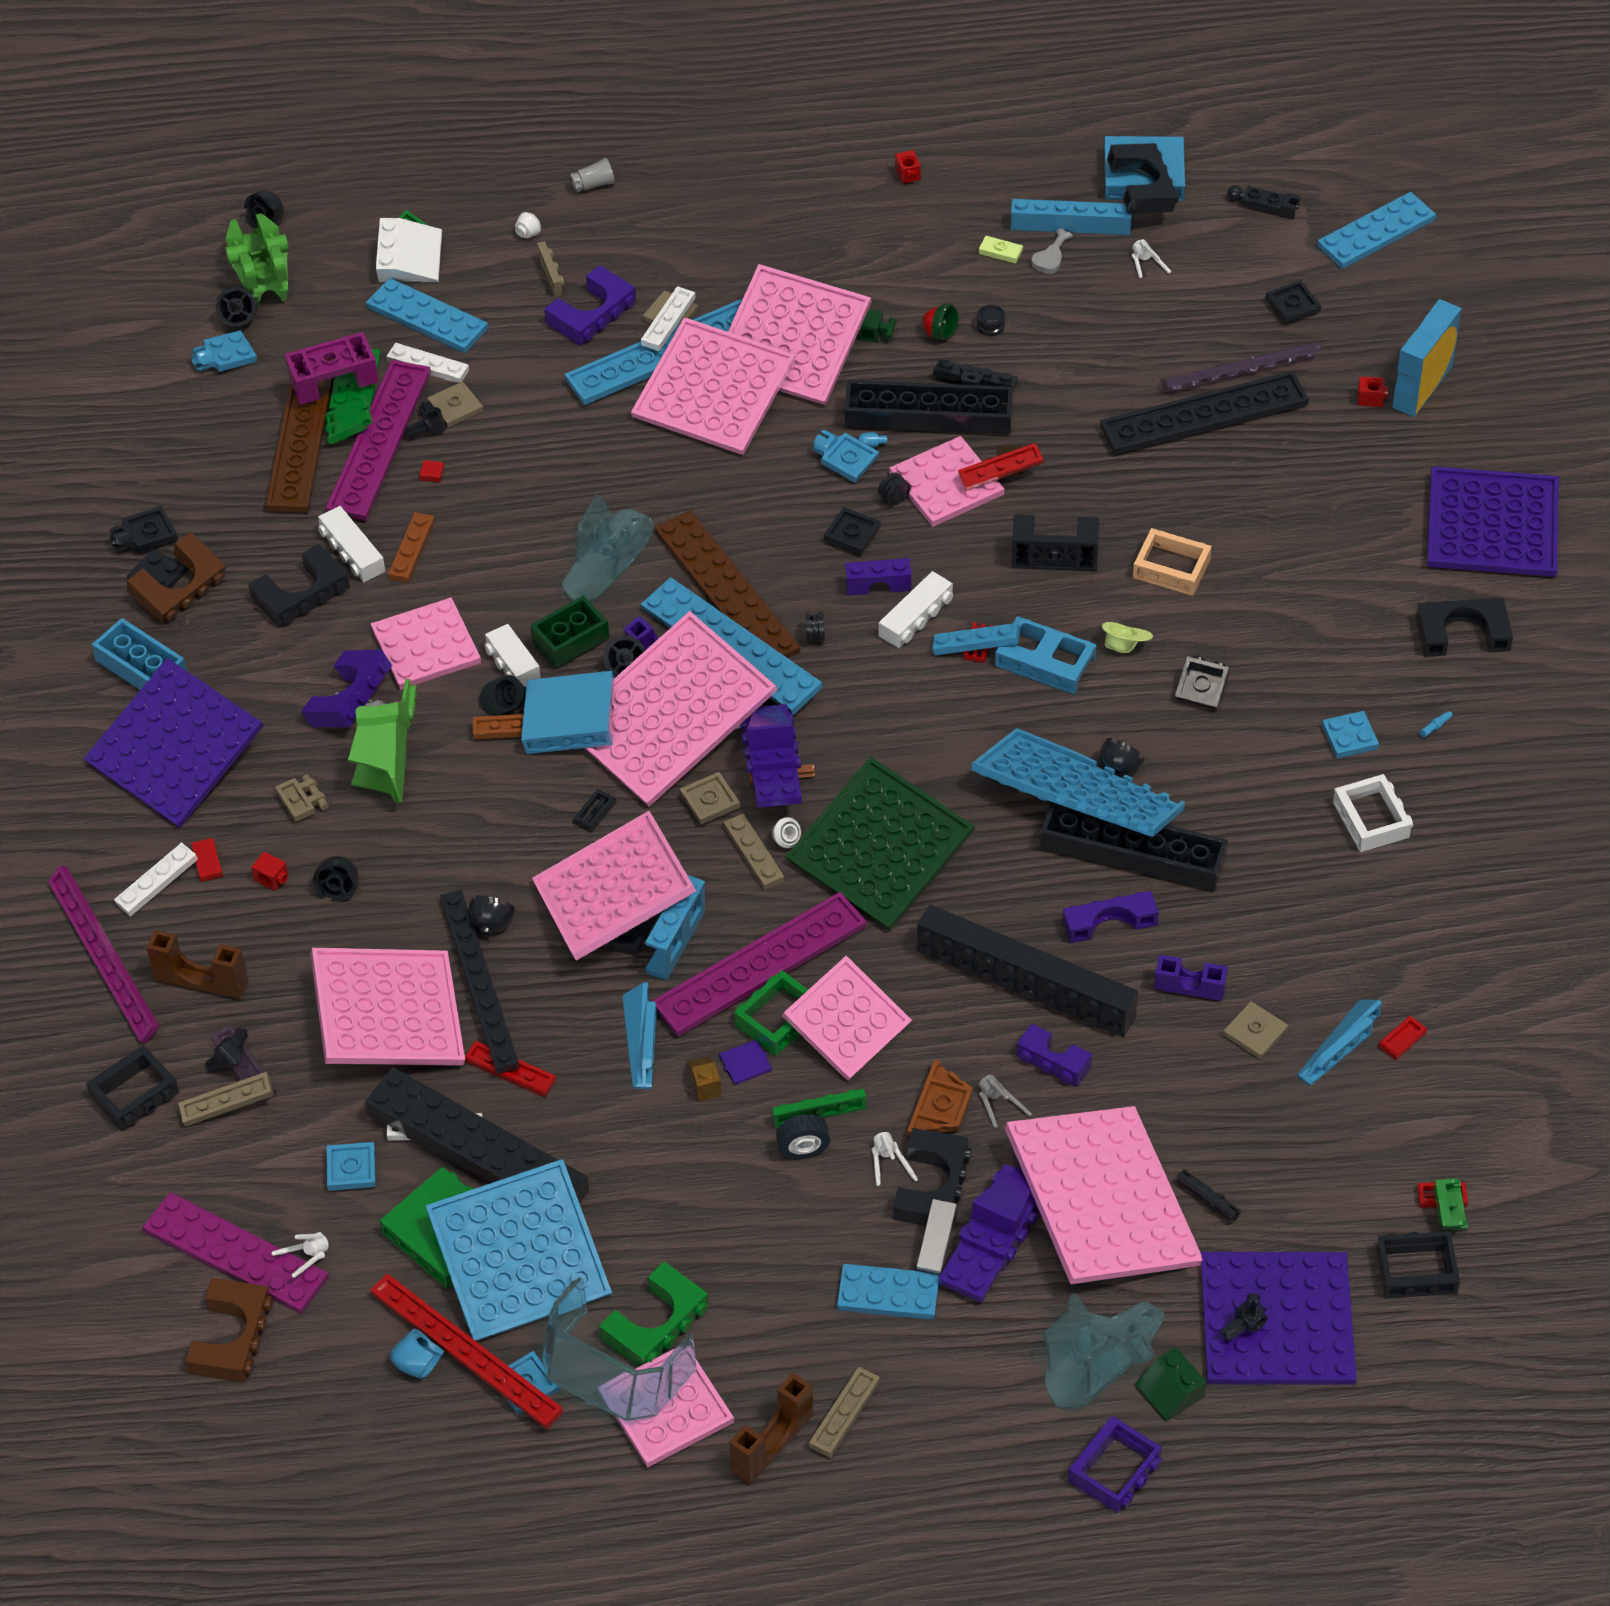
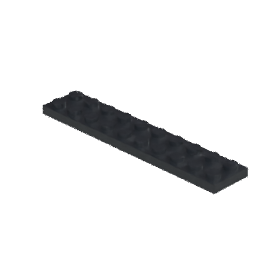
M1289 371L1100 420V427L1116 455L1308 405L1309 398L1294 371Z

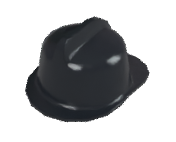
M505 675L489 682L483 687L480 694V704L486 713L493 716L501 715L519 707L524 702L526 687L515 676Z

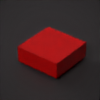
M424 460L419 475L420 480L441 482L445 468L444 462Z

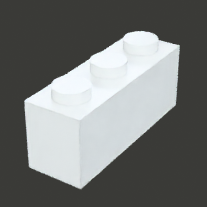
M509 624L485 634V650L489 656L492 655L495 658L498 669H503L505 675L515 676L525 687H527V680L540 678L539 665Z

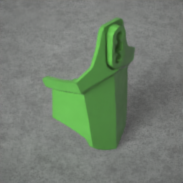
M405 679L401 702L379 706H359L356 709L357 729L348 762L357 763L351 786L390 794L393 801L398 804L402 803L406 764V740L411 722L414 719L417 685L410 684V679Z

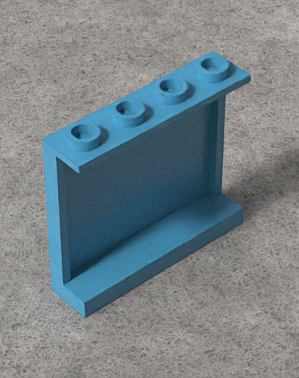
M1105 136V200H1123L1127 185L1153 183L1150 178L1140 173H1112L1107 162L1110 146L1117 144L1156 143L1158 150L1162 153L1164 165L1167 166L1168 175L1173 180L1175 192L1178 193V201H1184L1185 166L1183 137Z
M603 671L527 680L521 738L526 753L532 754L612 745L613 737L610 732L614 682L613 672Z

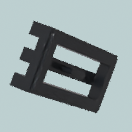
M597 789L573 818V824H580L581 828H588V831L592 833L615 805L616 798ZM600 796H601L602 799L598 802L597 805H595V806L592 808V806L596 803V801H597V800L600 798ZM591 809V812L589 813V815H588V816L585 818V820H584L583 817H584V816L587 814V812Z

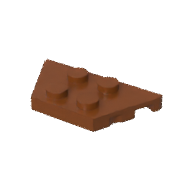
M937 1059L933 1061L908 1127V1137L911 1135L912 1128L947 1133L959 1131L973 1094V1088L965 1081H961L954 1072H948L941 1066V1062Z

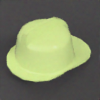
M1114 622L1102 624V628L1106 632L1105 646L1120 653L1132 651L1138 641H1147L1153 638V635L1146 630L1127 627Z

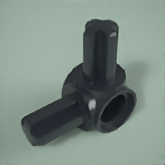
M422 401L419 406V410L423 414L422 420L407 426L405 429L409 438H412L425 431L433 435L441 434L445 431L446 425L441 409L432 407L429 402Z
M237 1028L232 1037L223 1039L214 1049V1056L205 1062L206 1070L208 1072H215L222 1066L230 1068L235 1066L245 1054L243 1044L248 1038V1031Z
M1249 1293L1247 1300L1238 1307L1235 1312V1320L1221 1330L1225 1340L1232 1341L1243 1331L1257 1332L1265 1325L1268 1316L1263 1313L1259 1294Z

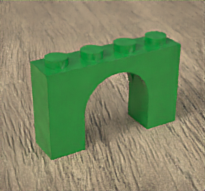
M665 1261L648 1276L649 1290L668 1303L673 1309V1314L666 1323L655 1328H643L635 1325L618 1311L614 1310L599 1325L600 1339L637 1367L648 1362L651 1363L666 1349H670L675 1344L676 1338L682 1332H687L692 1326L693 1321L698 1316H703L709 1307L708 1293Z

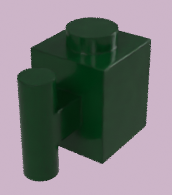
M868 309L858 331V340L878 343L881 333L884 334L885 340H891L897 320L891 317L888 323L883 322L882 311Z

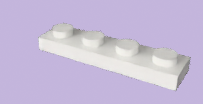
M677 286L641 338V345L660 351L695 300V292Z
M395 343L386 356L389 363L391 360L429 366L431 368L430 375L455 383L462 382L469 372L468 364L399 343Z
M181 842L114 899L116 905L131 917L198 860L196 854Z

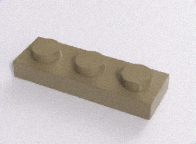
M545 241L537 243L538 257L554 297L563 296L562 287H565L563 276L558 275L559 267L557 262H553L552 249L547 248Z

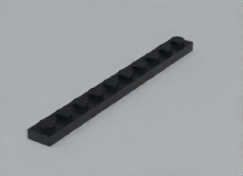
M459 890L440 895V901L496 1074L519 1069V1062L475 928L469 919V910L463 892Z

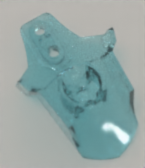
M1073 1293L1068 1301L1069 1311L1043 1333L1048 1358L1045 1382L1049 1395L1056 1407L1077 1408L1086 1406L1135 1362L1146 1363L1155 1357L1150 1343L1165 1319L1164 1312L1149 1302L1142 1301L1110 1318L1090 1313L1079 1296Z

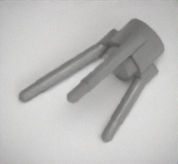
M987 1075L979 1082V1088L982 1090L979 1096L984 1102L994 1128H997L998 1125L988 1098L994 1100L1003 1096L1005 1099L1013 1102L1027 1116H1032V1113L1010 1094L993 1075Z

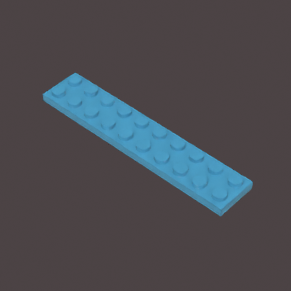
M743 299L693 320L728 332ZM676 326L660 351L642 346L641 342L565 373V380L583 405L645 380L653 374L679 326Z
M671 577L641 603L642 610L669 629L689 611L692 612L776 685L778 690L769 699L777 705L787 704L788 712L793 713V715L823 688L820 680Z

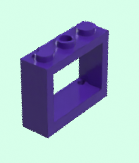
M1111 1416L1069 1468L1068 1481L1116 1513H1119L1123 1506L1128 1507L1134 1498V1492L1138 1488L1142 1489L1149 1473L1152 1470L1156 1471L1163 1460L1161 1458L1162 1447L1119 1419ZM1115 1438L1147 1458L1118 1495L1086 1475Z

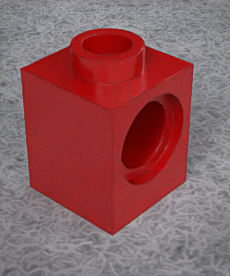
M914 150L895 154V170L901 183L905 184L921 180V165Z
M1359 377L1357 391L1358 406L1383 407L1384 398H1388V386H1384V377Z
M263 852L251 866L253 880L274 891L285 884L289 876L286 862L266 852Z

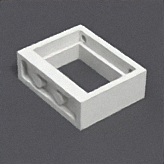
M1384 774L1334 789L1333 804L1360 852L1410 838L1411 828L1413 827L1410 815H1406L1401 799L1397 798L1394 793L1393 784L1390 781L1388 782ZM1380 792L1396 823L1367 831L1351 800Z

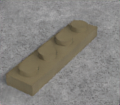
M744 814L723 822L726 832L764 890L785 882L784 875Z
M267 1072L179 1102L178 1104L182 1122L185 1126H189L274 1096L270 1076Z
M858 1366L811 1438L809 1448L829 1458L833 1456L880 1383L879 1376Z

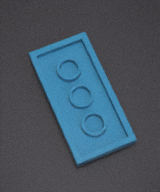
M843 1264L837 1310L934 1320L940 1274Z

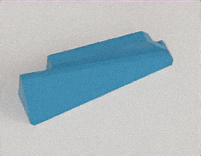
M643 982L626 992L622 997L634 1089H652L657 1010L656 1002L649 1001L648 982Z
M1359 1000L1298 1072V1077L1309 1086H1312L1366 1040L1372 1033L1373 1021L1380 1016L1382 1002L1380 1000Z

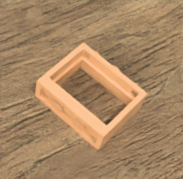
M1151 528L1134 562L1133 578L1194 596L1210 562L1212 546ZM1152 547H1157L1197 559L1198 561L1192 574L1148 562L1146 559Z

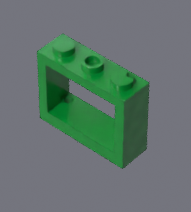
M782 970L776 976H771L766 985L760 990H756L746 1003L740 1004L734 1012L735 1026L753 1040L757 1039L761 1046L775 1056L795 1040L800 1033L786 1022L773 1034L754 1020L752 1016L781 989H784L797 1000L808 991L807 988Z

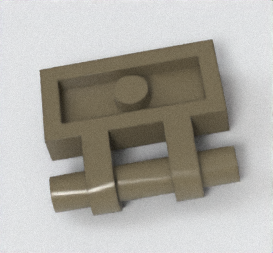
M305 774L302 777V783H298L293 778L275 787L277 795L295 822L315 814V805L319 806L322 811L329 808L327 797L323 792L319 791L318 783L309 774ZM305 792H309L312 795L307 797Z

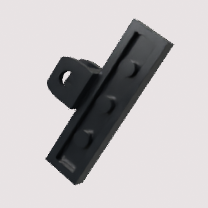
M939 360L933 373L934 377L961 382V385L1013 387L1014 391L1018 383V376H1013L1010 373H999L987 368L980 369L969 364L953 363L950 360Z

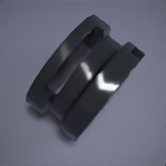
M990 304L978 310L977 329L980 333L984 332L986 336H996L1004 331L1005 311L1001 307Z
M897 472L887 475L888 479L886 481L882 480L878 487L879 495L885 498L887 503L892 506L902 503L911 491L910 483Z
M809 612L806 613L807 643H810L813 639L825 642L823 612H817V614L812 615Z

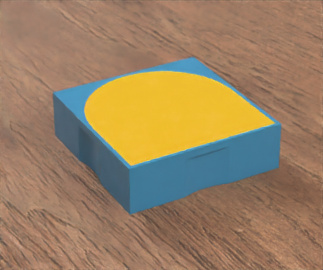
M1439 299L1418 329L1402 347L1392 408L1415 417L1453 367L1462 308Z

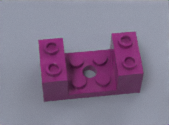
M363 332L284 354L288 378L300 405L320 399L317 382L352 372L359 388L379 382L376 360ZM328 358L334 359L333 361H326Z

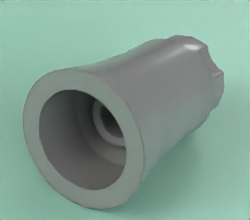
M606 157L570 174L572 185L576 192L615 184L613 171Z

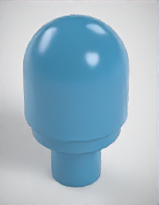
M865 432L858 437L859 441L873 449L878 447V444H887L886 435L878 436L874 432Z

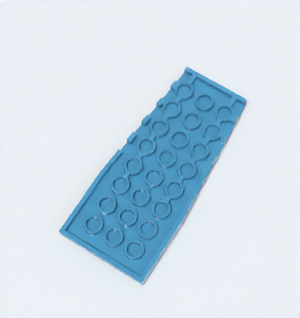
M1018 728L1014 729L972 762L971 770L983 777L992 778L1003 785L1014 787L1020 792L1037 796L1040 800H1048L1151 837L1156 835L1184 810L1185 801H1180L1177 804L1169 800L1170 795L1165 792L1155 794L1151 792V786L1144 783L1142 786H1138L1132 783L1133 778L1128 775H1124L1123 778L1114 775L1115 769L1106 766L1103 770L1096 766L1097 761Z

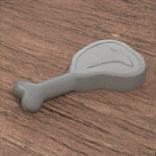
M1062 228L1058 229V237L1054 243L1046 250L1037 252L1032 256V267L1045 274L1056 273L1062 261V254L1059 248L1065 240L1071 239L1073 235L1070 232H1065Z

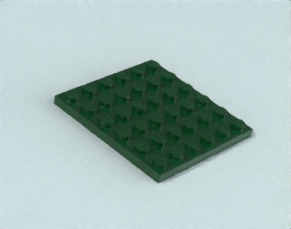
M870 756L790 850L786 858L836 894L841 892L853 906L891 931L974 832L975 827Z

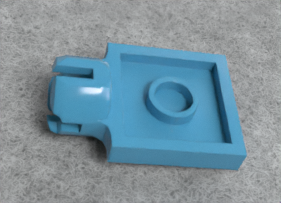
M241 330L203 340V345L194 347L191 350L193 352L191 356L192 362L198 371L215 367L220 372L257 362V355Z
M822 430L820 433L824 436L818 434L813 442V451L823 456L821 464L854 483L859 480L879 457L877 450L847 433H844L842 436H836L828 430Z

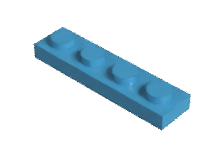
M1018 623L935 634L933 652L934 655L1015 645L1019 641L1020 627Z

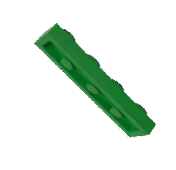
M853 1089L845 1093L828 1094L821 1098L805 1099L801 1102L781 1104L778 1107H773L772 1118L774 1127L779 1128V1125L784 1123L785 1120L804 1114H813L814 1116L818 1115L821 1118H827L865 1110V1090Z

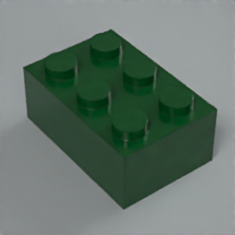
M584 595L530 625L533 644L555 668L610 638L608 621Z

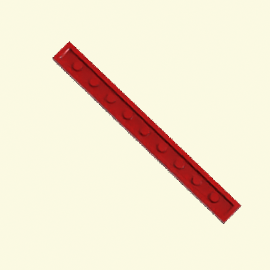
M388 1273L371 1289L374 1297L414 1328L420 1330L427 1338L546 1430L564 1413L560 1405Z

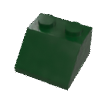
M1174 1347L1153 1362L1136 1383L1135 1387L1167 1422L1205 1397L1207 1381L1179 1349Z

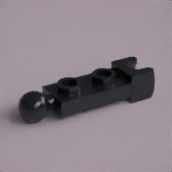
M1238 185L1231 186L1227 191L1228 197L1233 201L1242 199V205L1278 213L1280 217L1295 219V210H1298L1300 205V196L1291 193L1284 195L1247 186L1246 191H1243Z

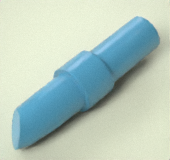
M1445 712L1439 717L1434 718L1419 731L1420 735L1426 737L1433 731L1438 730L1453 716V713Z

